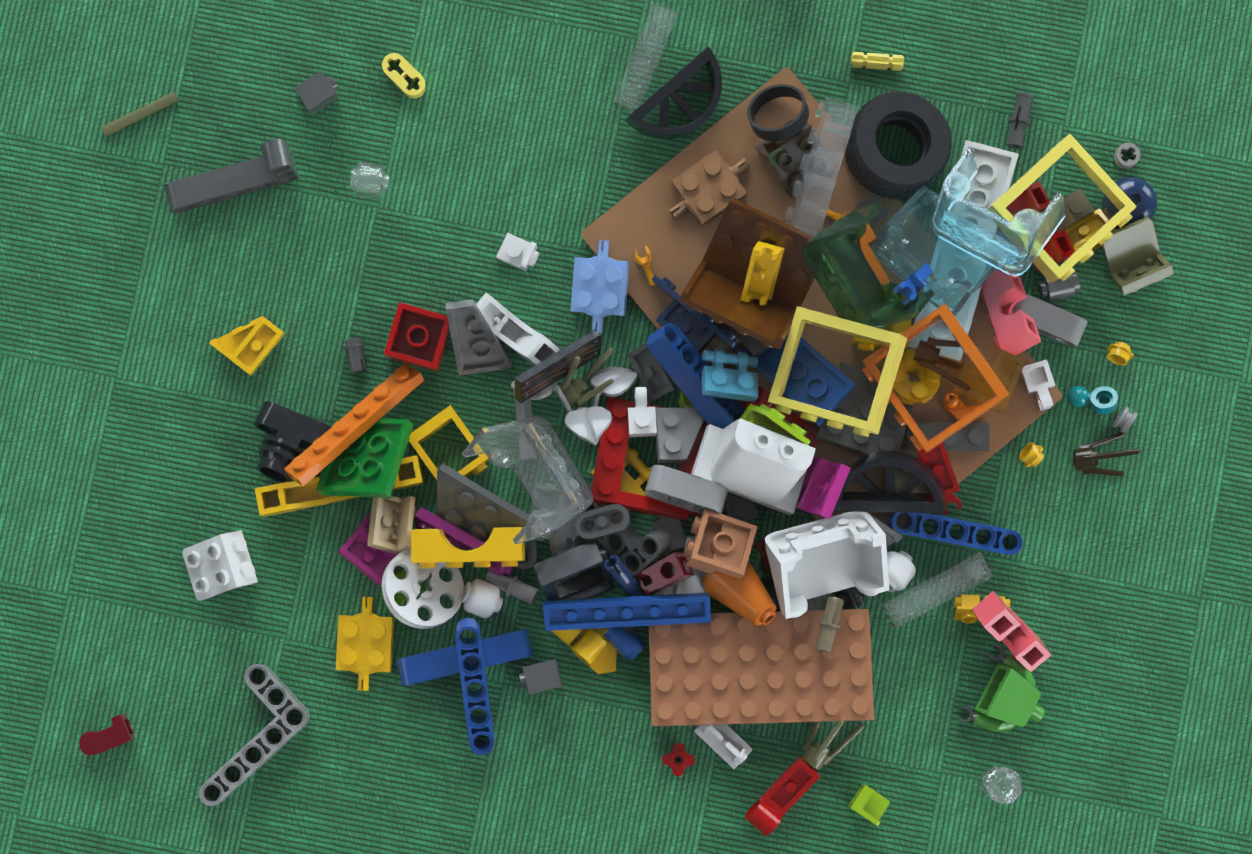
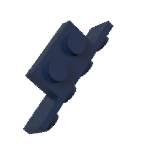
M655 275L652 278L654 284L673 300L656 319L657 323L662 327L668 323L676 325L699 354L715 336L736 353L739 348L735 343L737 338L726 328L721 331L714 325L716 322L709 315L687 308L683 302L679 301L680 295L674 291L677 287L666 277L661 280Z

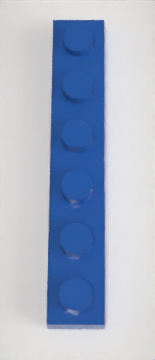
M710 592L543 602L545 631L711 622Z

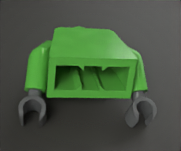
M993 645V648L999 650L1001 655L998 658H994L987 653V657L991 662L997 663L1001 661L1003 665L997 664L974 709L978 713H973L969 706H961L960 708L967 709L970 712V717L963 719L957 716L958 720L964 723L973 721L974 725L993 732L1012 730L1015 725L1024 727L1029 719L1039 722L1043 718L1045 710L1037 704L1041 697V692L1035 688L1036 681L1032 673L1013 656H1006L1004 649L1000 645Z

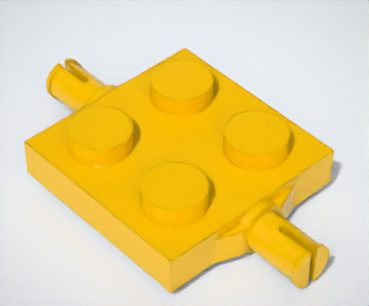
M362 597L361 613L353 616L338 615L336 670L351 671L358 674L357 690L369 691V674L392 672L394 617H380L372 614L373 597Z

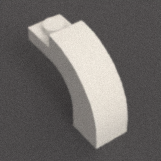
M485 293L476 304L497 339L532 365H537L561 350L544 335L519 320L489 294Z

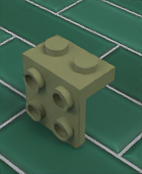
M1148 217L1113 231L1114 235L1102 245L1111 281L1123 295L1137 292L1145 286L1160 282L1174 274L1172 265L1160 253L1154 224Z

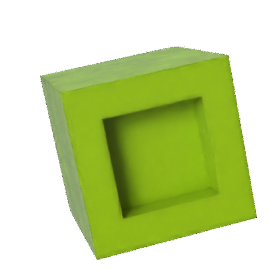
M862 783L848 807L879 826L881 823L879 819L887 809L890 801Z

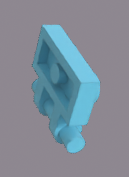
M717 348L714 351H703L702 359L704 361H711L712 366H704L702 369V395L750 402L756 401L758 398V373L747 372V367L756 368L758 357L748 356V353L738 352V354L725 353L723 349ZM723 363L736 365V370L723 368Z

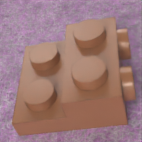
M705 509L701 517L696 516L693 521L691 532L695 533L693 542L688 541L684 552V557L688 558L686 566L710 574L718 571L742 579L745 574L757 526Z

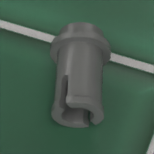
M361 338L346 340L345 346H343V350L347 351L350 373L367 370L362 348L365 344L361 342Z

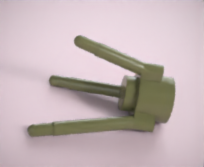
M609 348L582 379L575 378L571 380L580 362L579 356L574 359L564 381L559 386L570 406L575 407L578 405L581 407L588 399L614 383V380L611 378L588 393L586 392L588 389L586 382L613 353L612 348Z
M838 721L822 744L816 741L813 745L820 726V722H814L808 740L802 748L806 752L802 759L818 770L823 765L828 766L831 760L864 729L865 725L860 724L829 753L830 750L827 747L839 732L844 721Z

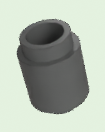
M1076 271L1065 281L1058 279L1051 283L1045 276H1042L1041 282L1038 283L1041 298H1046L1048 302L1074 296L1081 289Z

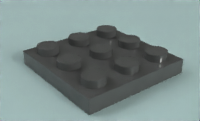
M840 363L838 369L855 383L856 388L833 412L867 421L878 383L876 380L871 383L862 369ZM890 403L886 407L878 435L869 433V437L852 433L854 429L852 427L844 425L842 430L827 426V420H825L819 426L816 439L863 456L880 451L899 452L907 426L902 428L893 415L897 410ZM902 403L909 414H911L914 403L912 405Z

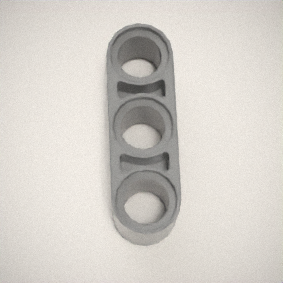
M1026 294L1027 298L1014 306L1012 314L1020 309L1034 319L1039 334L1070 347L1076 348L1088 323L1085 319L1028 294Z
M653 465L645 488V494L653 499L702 514L705 509L722 514L728 489L721 484L662 465Z

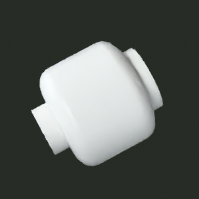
M904 551L887 552L889 592L904 590L915 575L916 568L912 563L913 558Z
M478 578L472 583L468 582L465 585L461 602L466 612L486 619L493 612H499L503 598L500 597L498 586Z

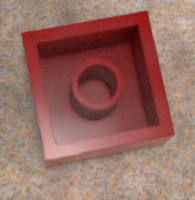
M399 302L384 350V356L388 359L439 373L450 336L447 315Z

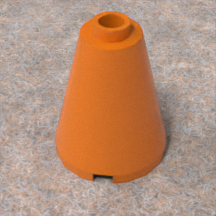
M749 559L742 579L718 571L705 575L702 586L705 588L703 590L706 593L710 592L711 597L757 626L767 625L775 618L776 605Z

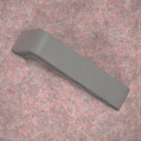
M256 664L248 667L244 678L250 689L276 717L201 786L199 798L205 805L215 806L225 801L309 722L310 715L307 708L267 665ZM256 669H261L265 673V680L261 684H256L253 681L252 675ZM275 689L281 690L284 695V699L279 705L274 704L271 700V693ZM294 709L299 710L302 714V721L298 725L291 723L289 720V714ZM273 728L278 729L282 734L281 741L278 744L272 743L269 739V732ZM252 747L258 748L261 752V759L257 763L252 762L248 756L249 750ZM231 766H235L240 770L241 776L238 781H232L228 777V770ZM211 785L218 787L220 790V796L217 800H212L208 796L207 791Z

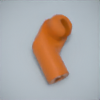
M952 392L946 394L943 400L945 410L957 420H960L980 406V404L966 406L958 398V395Z

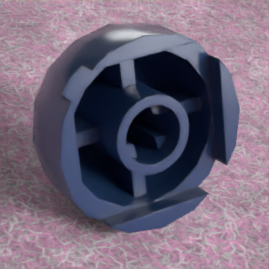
M1124 177L1115 181L1117 186L1137 206L1130 212L1133 217L1124 226L1145 217L1150 219L1154 217L1157 209V195L1150 184L1137 177ZM1104 194L1101 201L1102 212L1110 219L1119 209Z

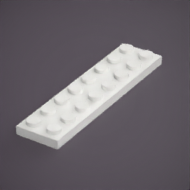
M968 140L965 141L930 265L933 272L927 277L928 284L924 287L914 324L943 304H946L968 335L999 226L985 210L1009 189L1018 153ZM939 320L910 340L908 349L916 350L920 339L927 341L928 337L937 340H956L942 320ZM936 346V348L940 349L939 357L961 362L962 348Z

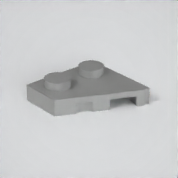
M695 407L655 408L658 463H685L704 418Z

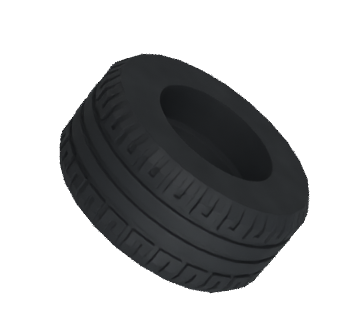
M891 91L890 93L886 92L875 96L856 114L845 135L844 152L851 174L855 176V180L859 181V184L863 185L866 190L876 193V195L882 198L888 197V199L894 198L895 200L899 198L905 199L906 197L910 198L928 189L944 171L951 156L952 135L950 127L947 126L948 122L944 119L945 116L936 108L937 106L931 104V101H927L926 98L920 97L918 94L915 95L912 92ZM885 125H897L907 129L913 134L919 144L920 159L918 162L910 166H899L886 160L876 146V131Z

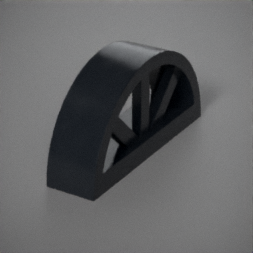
M709 46L630 114L625 121L636 131L658 139L682 137L701 126L714 112L722 90L720 66ZM706 66L710 84L685 82L701 67ZM677 90L710 93L707 106L700 117ZM669 96L692 123L678 128H667ZM660 104L659 127L644 121L643 118Z
M880 451L866 455L850 466L851 469L833 510L944 513L946 500L939 478L923 461L903 452ZM885 466V492L875 485L863 472L875 467ZM894 467L907 470L915 475L898 492H894ZM855 478L869 492L845 491V489ZM922 481L931 491V493H910Z

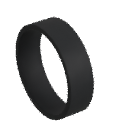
M778 84L767 87L754 96L748 106L747 116L754 133L758 137L766 141H782L795 136L804 128L809 118V108L803 93L798 88L787 84ZM792 97L802 102V109L799 115L791 123L783 127L766 129L754 123L759 109L775 98Z

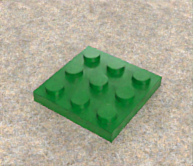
M408 419L378 420L322 470L316 491L321 495L390 498L413 424Z

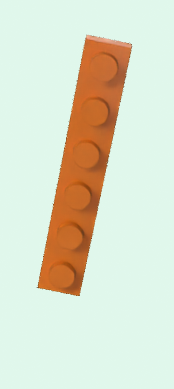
M403 364L400 368L396 369L390 377L377 386L360 403L356 404L342 419L337 421L320 438L316 439L303 453L294 458L284 468L286 474L301 486L306 485L422 383L424 378L421 373L407 364Z

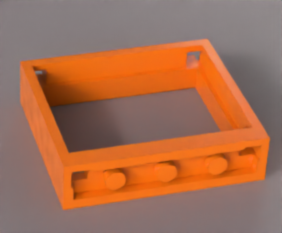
M946 304L937 308L901 333V335L907 339L906 343H908L936 322L942 320L994 396L928 441L892 390L888 404L892 403L897 410L893 414L902 428L905 426L909 427L913 433L909 438L919 451L923 448L926 453L1010 395ZM884 345L862 360L866 366L862 371L871 383L875 380L879 383L881 372L876 367V364L887 357L890 348L888 345Z

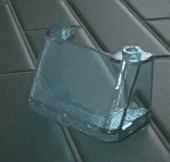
M922 186L884 225L874 241L872 249L875 256L903 280L927 263L933 272L926 278L928 284L918 293L936 308L946 304L955 316L1008 255L995 243L984 242L979 248L937 214L941 208L938 195L926 186Z

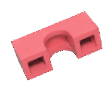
M1006 265L985 277L980 296L988 308L987 318L995 330L994 341L997 347L1014 357L1040 343L1041 339L1034 319L1021 309L1012 314L1014 306L1027 298L1020 275Z
M994 591L972 608L984 628L999 642L1002 640L1014 657L1030 672L1051 656V653L1039 636Z

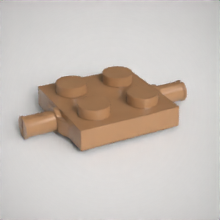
M715 150L673 179L672 184L680 194L681 202L669 209L672 217L676 219L688 210L704 226L726 210L732 197L739 201L745 198L747 192L740 184L738 175L750 168L747 160L743 158L731 167L723 161Z

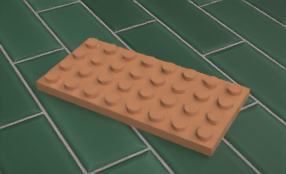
M869 609L841 611L838 623L840 630L836 631L832 653L814 649L821 627L819 621H822L825 610L806 611L799 617L788 619L784 617L781 611L775 612L776 616L769 624L759 626L738 613H711V622L649 626L652 727L838 722L840 720L873 721L874 704Z

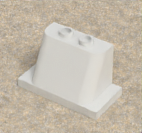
M738 419L723 429L709 424L706 426L691 475L721 484L728 489V492L790 516L794 514L807 469L811 465L816 449L743 419Z

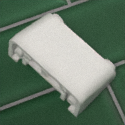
M850 511L831 516L830 519L824 518L776 531L765 538L766 552L780 610L786 619L796 618L804 614L808 609L807 599L854 586L867 596H875L889 590L886 534L865 511Z

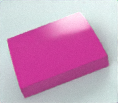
M813 456L811 465L807 469L795 509L830 519L851 468L841 463H834Z
M370 512L354 534L339 549L338 553L381 587L387 565L399 553L393 554L367 546Z

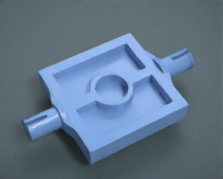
M598 240L597 256L591 258L575 257L571 311L584 312L593 316L591 331L596 330L599 333H603V317L609 315L626 316L630 262L617 261L608 257L610 241Z

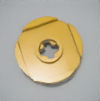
M908 349L903 353L892 388L902 403L911 405L914 402H922L921 404L931 400L940 386L941 377L932 370L919 366L920 362L913 360L916 352L914 349ZM908 374L916 375L919 382L916 380L910 382Z

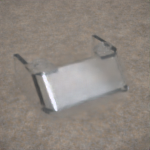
M533 416L482 428L462 453L464 458L486 453L489 460L499 468L513 467L538 510H534L529 515L528 523L513 539L515 544L551 534L586 511L593 503V495L552 426L542 417Z

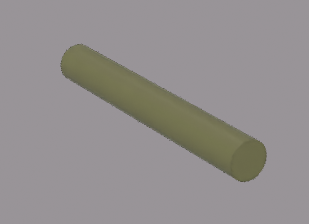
M172 92L102 126L101 129L107 137L179 100L175 92Z

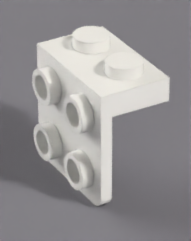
M242 530L220 534L185 548L182 552L196 599L199 601L258 582Z

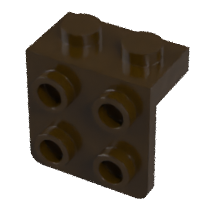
M806 123L799 133L789 139L782 141L763 140L762 144L756 147L760 157L771 164L787 194L791 197L797 196L834 169L831 159L812 125Z

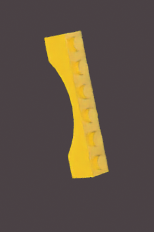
M415 455L402 459L392 491L425 484L420 457ZM320 477L312 478L304 486H301L296 481L254 488L259 515L263 517L360 497L321 495L316 491Z

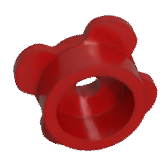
M676 743L673 746V750L662 756V762L672 769L673 775L682 776L684 770L695 763V758L684 750L683 744ZM677 757L681 758L680 762H676Z

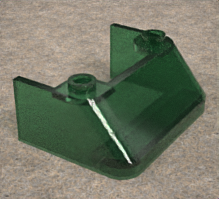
M880 202L848 213L809 239L802 247L801 254L839 318L882 329L917 317L934 293L932 290L917 294L912 302L904 305L902 302L905 300V296L900 292L896 294L893 292V289L899 285L898 283L889 282L881 285L856 243V240L861 239L866 233L868 222L882 207Z

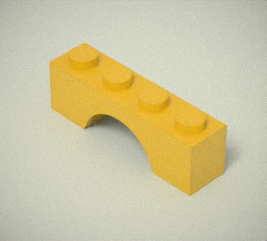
M524 527L493 528L489 539L482 546L468 551L453 546L447 540L442 529L411 530V563H419V568H436L435 563L446 562V568H463V562H474V567H491L492 561H501V567L518 566V561H525Z

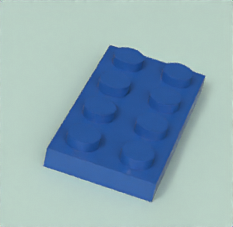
M789 331L780 350L775 347H769L758 356L757 367L753 368L772 386ZM801 337L783 396L787 399L834 411L856 388V385ZM746 347L742 349L741 352L748 353V356H753ZM817 418V421L814 423L819 427L825 420Z

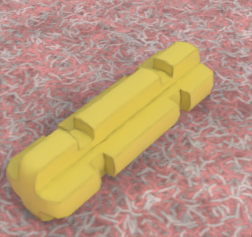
M853 52L851 66L853 68L866 66V69L880 70L891 68L893 71H901L904 66V57L902 55L889 57V54L867 53V55H864V52Z

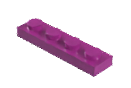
M420 507L415 515L417 529H442L447 540L458 549L465 551L474 550L484 544L481 540ZM492 561L491 567H488L497 576L504 575L508 578L515 568L501 567V561Z

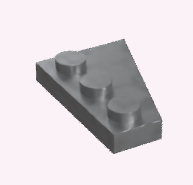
M473 299L446 303V312L459 376L512 368L511 359Z

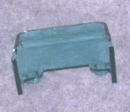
M968 147L944 180L932 218L933 231L937 237L1011 276L1022 275L1028 270L1065 218L1063 195L1057 193L1043 214L1033 209H1024L1019 211L1010 222L966 199L971 191V179L978 171L973 149Z

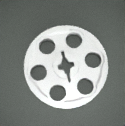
M411 548L400 552L387 565L382 578L383 598L390 612L402 623L418 629L434 628L445 623L458 611L464 595L462 575L458 568H446V562L435 563L436 568H419L417 563H411ZM395 566H401L405 569V579L400 580L394 575L393 570ZM440 569H447L451 573L450 582H444L440 579ZM428 579L425 586L426 591L419 595L421 588L419 584ZM395 593H402L406 596V606L396 604L394 600ZM446 595L451 598L452 607L450 609L441 606L440 596ZM419 607H424L430 612V619L428 621H423L418 617L417 611Z

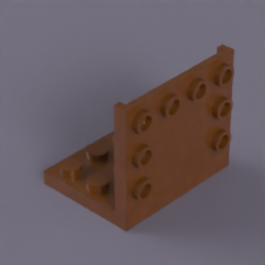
M732 197L701 263L683 290L679 301L683 302L691 310L701 311L709 315L715 322L726 323L734 327L738 333L750 335L760 340L763 345L780 350L792 325L797 306L801 307L831 245ZM758 241L785 248L772 300H768L765 305H760V300L751 299L748 303L740 301L752 251Z

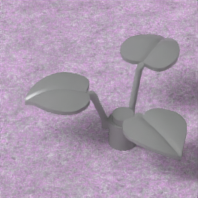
M606 367L598 370L591 378L592 387L596 388L611 378L614 380V383L594 396L593 407L590 408L584 406L573 411L560 387L555 385L558 381L531 397L530 400L543 399L549 396L552 390L556 391L568 412L565 417L566 427L579 439L596 445L612 421L611 413L603 407H598L600 395L604 393L606 396L614 397L623 394L635 383L637 373L622 367ZM515 380L510 386L513 390H515Z

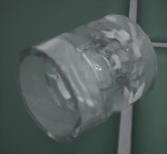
M995 765L984 771L981 777L980 786L982 792L987 798L1003 804L1013 802L1022 791L1020 776L1010 768Z

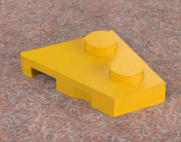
M261 316L218 339L211 340L209 344L252 376L285 333Z

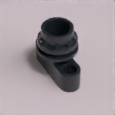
M265 401L254 422V426L272 436H266L262 441L263 446H261L258 452L260 461L257 465V470L274 481L280 483L290 482L291 478L286 474L284 468L294 458L304 452L301 448L307 449L316 439L327 432L331 426L276 403Z

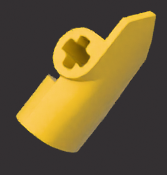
M609 628L551 631L571 647V651L598 675L616 671L617 650L604 636Z

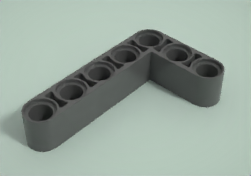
M284 139L271 140L260 146L263 154L262 157L166 184L164 188L171 213L192 210L298 179L299 175L292 150Z

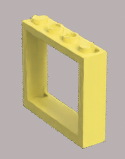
M1069 134L985 211L1042 274L1053 283L1058 279L1065 281L1075 272L1072 267L1078 261L1084 263L1094 254L1092 248L1097 243L1101 246L1114 235L1111 230L1117 225L1120 228L1133 217L1130 212L1137 206L1075 138ZM1067 152L1119 211L1067 260L1058 266L1006 207Z
M797 306L768 402L776 406L775 410L790 415L793 410L800 412V418L816 422L817 418L827 420V426L842 430L845 425L854 428L852 433L866 437H869V433L878 435L907 339L901 334ZM805 323L890 346L867 421L783 397Z

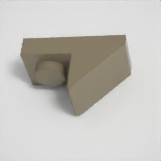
M1079 188L1045 209L1040 218L1041 226L1047 233L1054 234L1067 229L1095 210Z

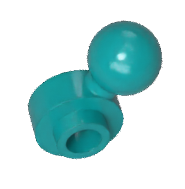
M1075 386L1068 392V401L1074 407H1083L1087 403L1091 404V408L1096 413L1106 415L1117 409L1118 394L1113 388L1108 386L1098 387L1092 393H1089L1082 386Z

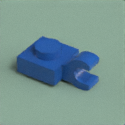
M925 263L893 289L894 294L900 292L905 296V300L902 303L904 305L909 304L916 298L917 292L928 284L926 278L933 270Z

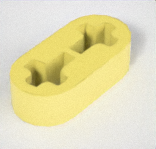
M392 53L383 59L382 68L385 75L409 98H419L424 94L426 90L424 78L403 56ZM391 61L393 63L400 62L399 67L403 72L401 75L396 70L389 71V63ZM407 76L413 82L419 80V89L417 91L413 88L410 91L408 90L409 84L405 80Z

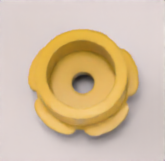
M1116 342L1115 344H1110L1107 348V359L1114 364L1125 366L1129 360L1133 359V353H1131V348L1126 343Z
M1030 442L1022 449L1019 454V460L1024 463L1023 466L1025 468L1030 466L1036 467L1044 457L1042 453L1043 447Z

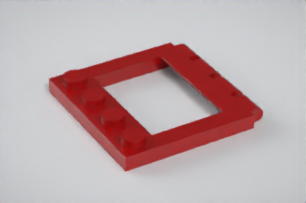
M608 397L605 409L611 413L612 421L600 437L589 502L603 505L619 504L628 510L684 521L687 520L688 516L698 517L699 513L648 496L620 491L629 439L628 408H635V402ZM647 405V407L662 408V407ZM703 421L685 463H680L679 471L688 474L692 473L701 445L700 442H702L706 426L708 425L706 421Z

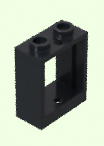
M595 540L533 565L548 601L592 599L616 589L612 581L613 577L604 568V562L608 558L604 548H598Z

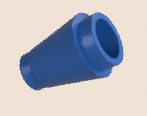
M622 627L609 628L604 634L624 660L628 658L632 662L645 646L640 641L641 637Z

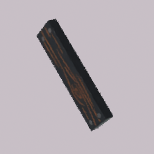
M596 330L591 331L515 377V399L523 403L564 378L577 356L580 357L578 369L601 355V333Z

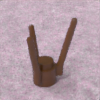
M928 337L927 341L920 339L913 360L920 362L919 366L928 368L969 391L971 389L969 385L934 365L938 362L957 370L961 368L959 364L939 357L940 349L936 348V346L960 347L957 341L937 340Z

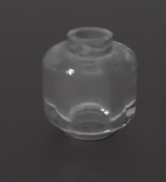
M360 162L356 168H352L350 189L354 190V194L357 197L379 199L382 196L383 190L388 191L389 174H384V167L381 164Z

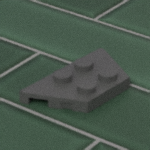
M442 463L437 471L438 517L484 543L489 539L493 528H526L530 525L533 519L531 515Z

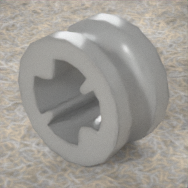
M1132 143L1121 144L1114 153L1115 164L1123 169L1133 167L1140 159L1139 148ZM1130 150L1132 152L1130 157H1133V160L1123 161L1122 157L1124 155H1120V152Z
M1125 406L1116 417L1112 426L1114 428L1120 427L1121 432L1124 434L1130 428L1138 413L1129 412V408Z

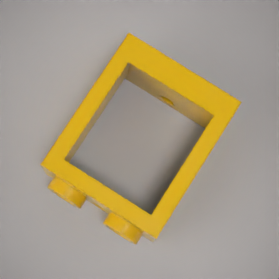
M451 405L413 431L408 440L436 480L438 469L420 444L452 421L455 422L479 456L458 471V473L465 477L472 473L474 476H477L488 468L486 463L490 461Z

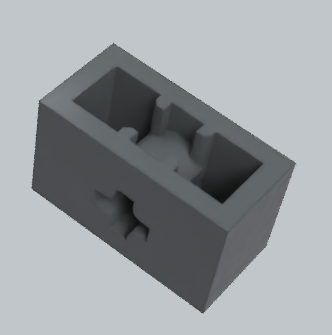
M557 659L522 667L524 673L519 674L522 689H528L529 695L563 686Z

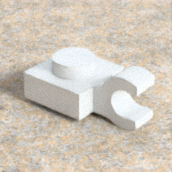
M1047 359L1020 367L1019 370L1027 395L1036 393L1039 410H1047L1054 406L1048 388L1054 387L1055 383Z
M635 387V408H628L629 437L656 436L655 407H647L646 387Z

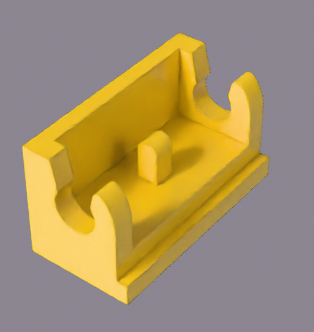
M761 241L757 242L752 251L740 301L748 303L751 299L760 300V305H765L768 300H772L785 248Z

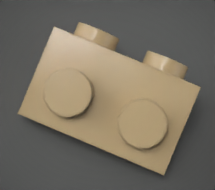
M392 495L390 498L373 497L367 546L393 554L410 548L412 524L416 514L415 497L408 496L403 499Z

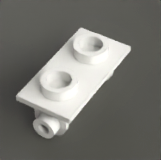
M699 725L694 731L733 769L741 764L753 750L728 725Z

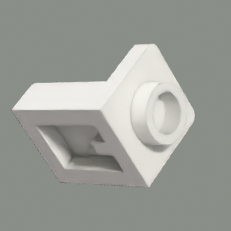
M507 233L496 258L526 272L529 266L534 267L539 252L536 251V243H529Z

